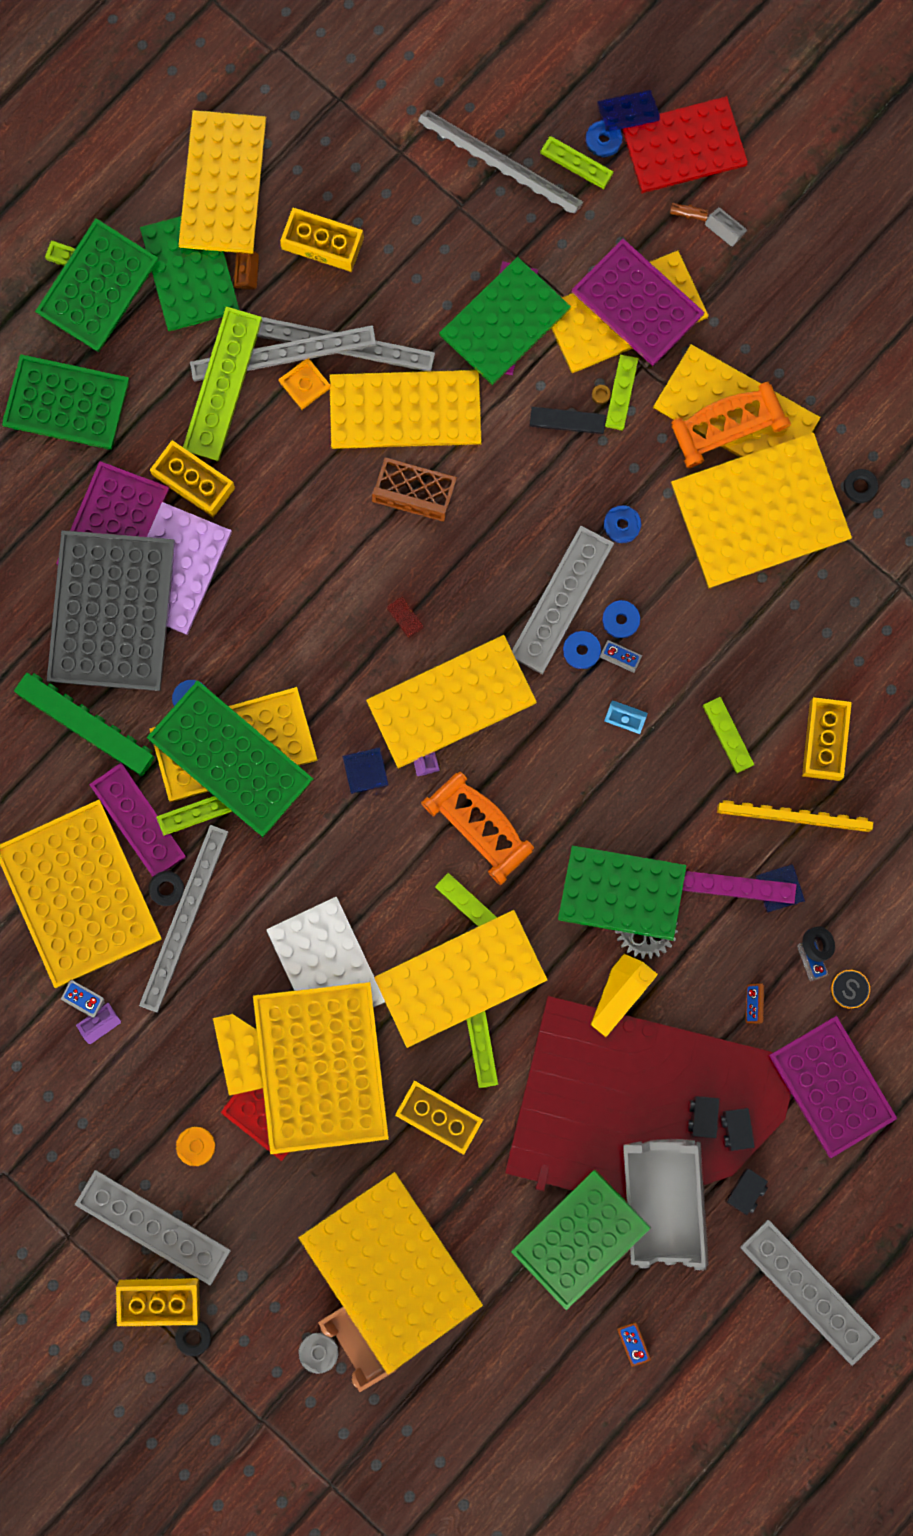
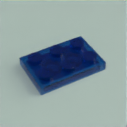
M651 90L597 101L606 132L660 121V114Z

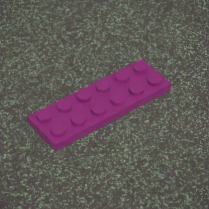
M122 763L89 784L152 877L159 872L169 870L186 858L171 834L163 836L156 819L158 815Z

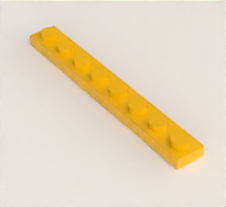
M723 800V803L717 805V813L865 832H870L873 829V822L868 821V818L857 817L855 820L849 819L847 815L831 817L829 813L819 812L818 815L811 814V811L799 810V812H791L792 809L790 808L775 810L772 809V806L761 805V808L753 807L751 803L734 805L733 801Z

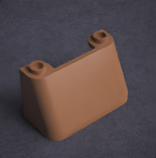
M344 1307L318 1322L324 1335L337 1337L356 1370L352 1373V1383L359 1392L390 1375L386 1373Z

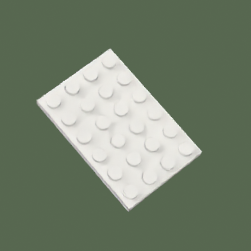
M337 897L266 929L294 991L370 982L373 1008L385 1003L374 975Z

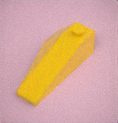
M624 954L611 969L591 1025L606 1037L658 974L644 962Z

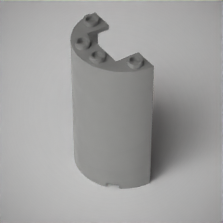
M664 1139L650 1140V1142L643 1144L641 1141L625 1144L624 1160L627 1203L651 1227L630 1248L631 1265H639V1268H649L651 1264L657 1261L665 1262V1265L683 1262V1265L694 1267L695 1270H705L709 1263L701 1143L696 1142L695 1145L694 1140Z

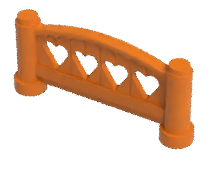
M769 382L759 385V390L756 392H746L720 399L704 407L686 421L678 418L671 422L672 429L685 456L684 462L687 468H693L703 463V453L756 431L772 426L773 431L776 433L791 426V422L788 417H785L774 389ZM758 401L760 403L758 417L747 411L745 405ZM736 408H741L743 411L741 424L729 418L727 413L735 411ZM719 415L725 417L723 432L710 423L712 418L717 419ZM702 422L707 423L706 439L695 433L692 429L693 426H700Z
M462 772L455 773L430 798L426 797L421 804L432 816H435L440 811L493 866L488 873L495 882L502 885L507 880L506 877L533 852L534 847L528 840L525 842L520 840L510 821L492 801L477 790L466 785L467 778ZM460 794H465L467 799L472 801L470 807L455 809ZM474 807L479 808L480 813L485 815V819L469 823L471 810ZM491 821L493 827L499 829L498 834L482 837L485 823ZM505 835L507 840L512 842V847L496 850L498 837Z

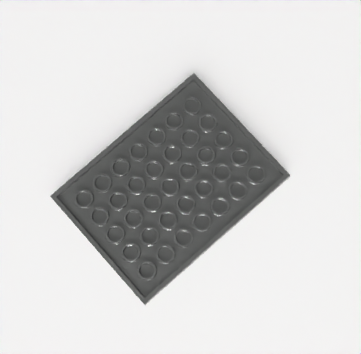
M61 530L47 682L161 691L175 550L174 539Z

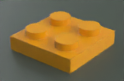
M305 359L278 379L279 383L301 410L331 387L310 359Z

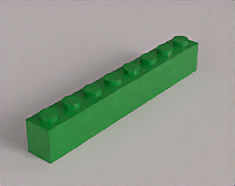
M26 672L14 690L18 696L141 777L144 776L155 760L151 749L144 745L141 748L136 744L137 740L133 737L121 735L119 728L114 725L109 727L105 724L106 720L96 714L94 717L84 705L80 704L77 706L74 704V699L69 695L64 694L62 696L58 693V688L50 683L47 686L42 683L43 679L35 673L30 675Z

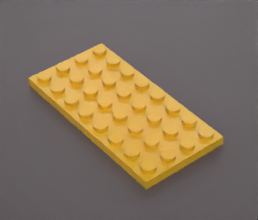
M193 110L179 248L253 254L266 116Z
M679 251L650 262L705 312L697 322L708 318L707 311ZM573 293L562 297L571 306V309L551 329L571 373L633 349Z
M691 344L653 408L674 420L682 418V420L686 421L704 407L720 399L736 394L758 391V386L761 383ZM775 392L785 417H788L791 422V426L776 433L773 431L772 426H769L721 447L741 458L812 433L821 417ZM753 401L752 404H746L745 409L758 417L760 403ZM736 408L735 411H729L727 416L741 424L743 411L741 408ZM719 415L717 419L712 418L710 423L723 432L725 417ZM702 422L700 426H693V431L706 438L707 423Z
M477 370L330 375L332 449L481 444L479 372Z
M504 635L366 700L398 769L537 703Z
M297 687L229 706L298 766L318 761ZM155 727L150 728V733L155 729ZM154 745L169 802L209 792Z
M514 910L374 977L407 1048L548 981Z

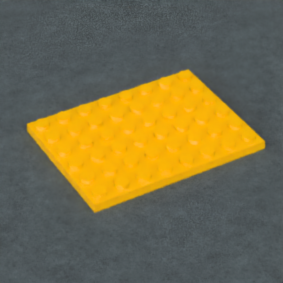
M814 432L671 481L708 588L852 539Z
M100 800L0 844V865L54 988H58L69 983L70 980L80 978L162 940Z
M370 982L253 996L270 1154L388 1140Z
M395 1172L298 1237L387 1374L393 1372L483 1306Z

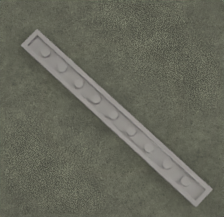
M429 110L420 115L418 121L425 128L438 132L442 138H448L456 146L465 148L470 151L471 155L480 157L490 166L497 167L503 174L510 175L518 183L532 188L535 193L546 196L550 202L561 205L567 212L576 213L581 208L583 201Z
M262 317L263 320L257 337L287 343L337 332ZM376 341L377 345L338 353L426 372L432 371L435 357L434 352Z
M373 325L253 349L247 371L375 346L377 344ZM210 358L190 362L194 382L204 380Z
M212 825L208 829L139 1004L140 1007L156 1013L159 1012L229 832Z

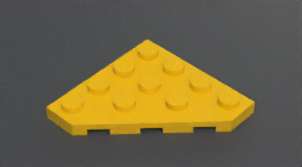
M233 1014L213 1018L229 1096L263 1088L257 1030Z

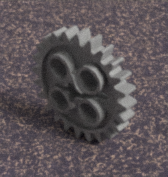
M615 931L616 934H621L617 941H624L621 948L629 947L627 953L634 951V957L639 953L641 954V959H644L645 954H648L649 959H652V954L654 953L659 957L660 950L663 953L667 952L665 946L672 947L669 941L673 940L662 939L655 941L653 937L649 936L650 945H647L646 936L642 935L643 942L638 944L633 941L635 934Z

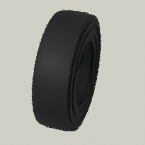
M866 469L852 471L844 481L846 496L856 503L870 501L878 491L876 476ZM859 479L866 481L868 490L864 493L857 492L854 489L855 481Z
M171 871L157 873L149 883V894L152 900L162 906H171L177 903L184 892L181 878ZM165 881L171 882L174 886L173 892L167 896L159 892L160 884Z
M817 926L805 932L802 944L806 955L810 959L822 962L833 956L835 941L832 934L826 928ZM815 937L821 939L823 943L822 951L816 948L814 943Z
M199 1320L198 1325H180L175 1334L176 1345L185 1355H200L208 1349L211 1343V1331L207 1324ZM189 1330H197L200 1333L201 1340L199 1344L193 1346L187 1343L186 1334Z

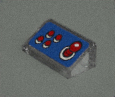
M814 940L816 948L820 951L817 941ZM798 944L797 947L809 980L815 981L828 976L824 961H813L806 955L803 944Z

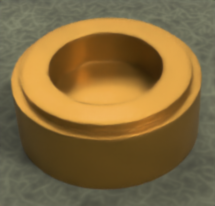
M598 385L593 389L592 400L596 404L604 405L609 401L611 392L607 386Z

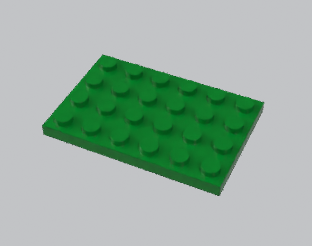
M182 216L140 227L146 250L159 258L152 270L168 332L222 318L226 307L239 310L224 252L179 248Z
M95 218L35 312L99 353L157 264L159 258Z
M517 257L443 328L439 335L493 385L571 309V306Z
M20 354L2 425L7 428L112 450L130 379L129 377Z
M572 846L558 920L674 941L687 865Z
M594 1170L511 1252L567 1310L651 1227Z

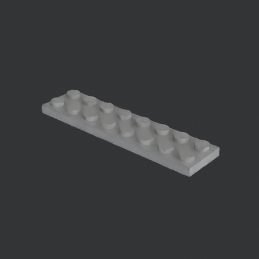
M580 526L512 650L517 662L543 675L614 545L613 542Z
M97 1170L94 1171L75 1203L77 1207L208 1285L213 1283L231 1252L229 1248Z
M769 1220L764 1222L740 1246L741 1250L851 1366L880 1339L875 1331Z

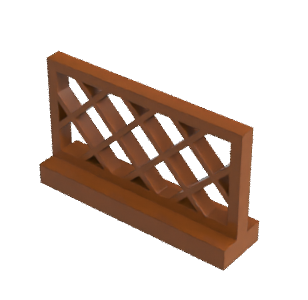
M385 458L372 493V502L444 522L457 477ZM387 464L395 466L398 471L389 475L386 471ZM410 470L416 476L407 480L403 472ZM400 474L404 482L395 486L391 478ZM428 475L434 481L425 485L421 477ZM418 479L422 487L413 491L409 483ZM387 480L392 485L387 490L380 488L381 483ZM443 480L450 481V487L443 490L439 482ZM436 484L440 492L431 495L427 488ZM407 485L410 493L400 494L398 489ZM425 490L428 498L424 500L418 499L416 494ZM443 495L446 500L445 505L436 504L434 499Z

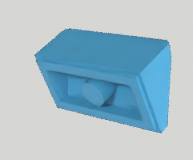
M612 700L604 721L640 734L647 713Z

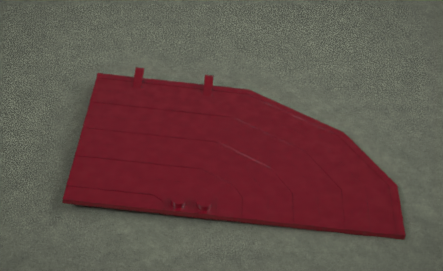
M547 996L505 1174L537 1181L535 1189L544 1191L545 1184L574 1190L591 1172L596 1170L627 1202L624 1145L640 1141L643 1144L650 1142V1140L683 1139L694 1140L695 1145L696 1142L701 1143L703 1185L733 1176L786 1119L791 1092L769 1057L773 1052L626 1015L622 1017L605 1037L591 1025L597 1008ZM693 1097L719 1098L717 1138L693 1137L691 1132H688V1121L692 1120L689 1104ZM749 1108L755 1148L729 1151L728 1147L724 1145L723 1136L726 1135L725 1127L722 1128L720 1116H723V1111Z

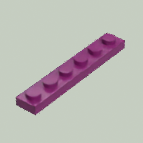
M686 871L682 891L794 904L797 884Z

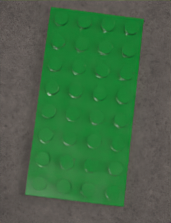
M198 680L147 737L150 742L262 837L269 832L314 780Z

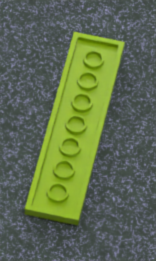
M229 307L225 308L183 446L190 453L219 462L263 320L262 317Z

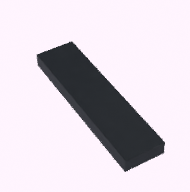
M531 407L529 427L604 434L606 415Z

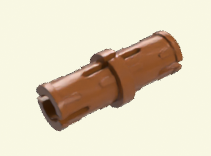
M672 202L670 214L686 217L688 220L692 218L706 222L708 210L692 207L693 205L690 204L686 206Z

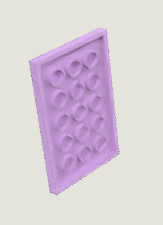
M162 502L147 537L175 540L167 627L188 635L232 534V530Z

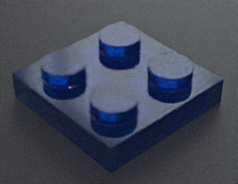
M380 748L342 756L351 794L389 786Z
M793 864L755 876L758 880L797 884L794 904L764 901L767 913L805 901Z

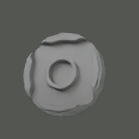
M313 1333L307 1336L301 1343L299 1359L302 1366L309 1372L315 1374L324 1373L336 1364L338 1346L332 1337H328L323 1333Z

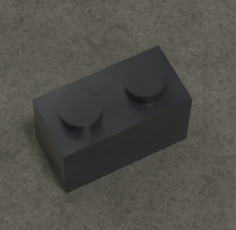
M693 1097L689 1104L692 1120L688 1121V1132H691L693 1137L717 1138L719 1098Z
M749 1108L723 1111V1116H720L722 1128L725 1127L726 1135L723 1136L725 1147H728L729 1151L755 1148Z
M745 1168L725 1202L744 1215L752 1214L758 1205L756 1200L759 1195L763 1197L768 1189V1186H766L768 1181L750 1169Z

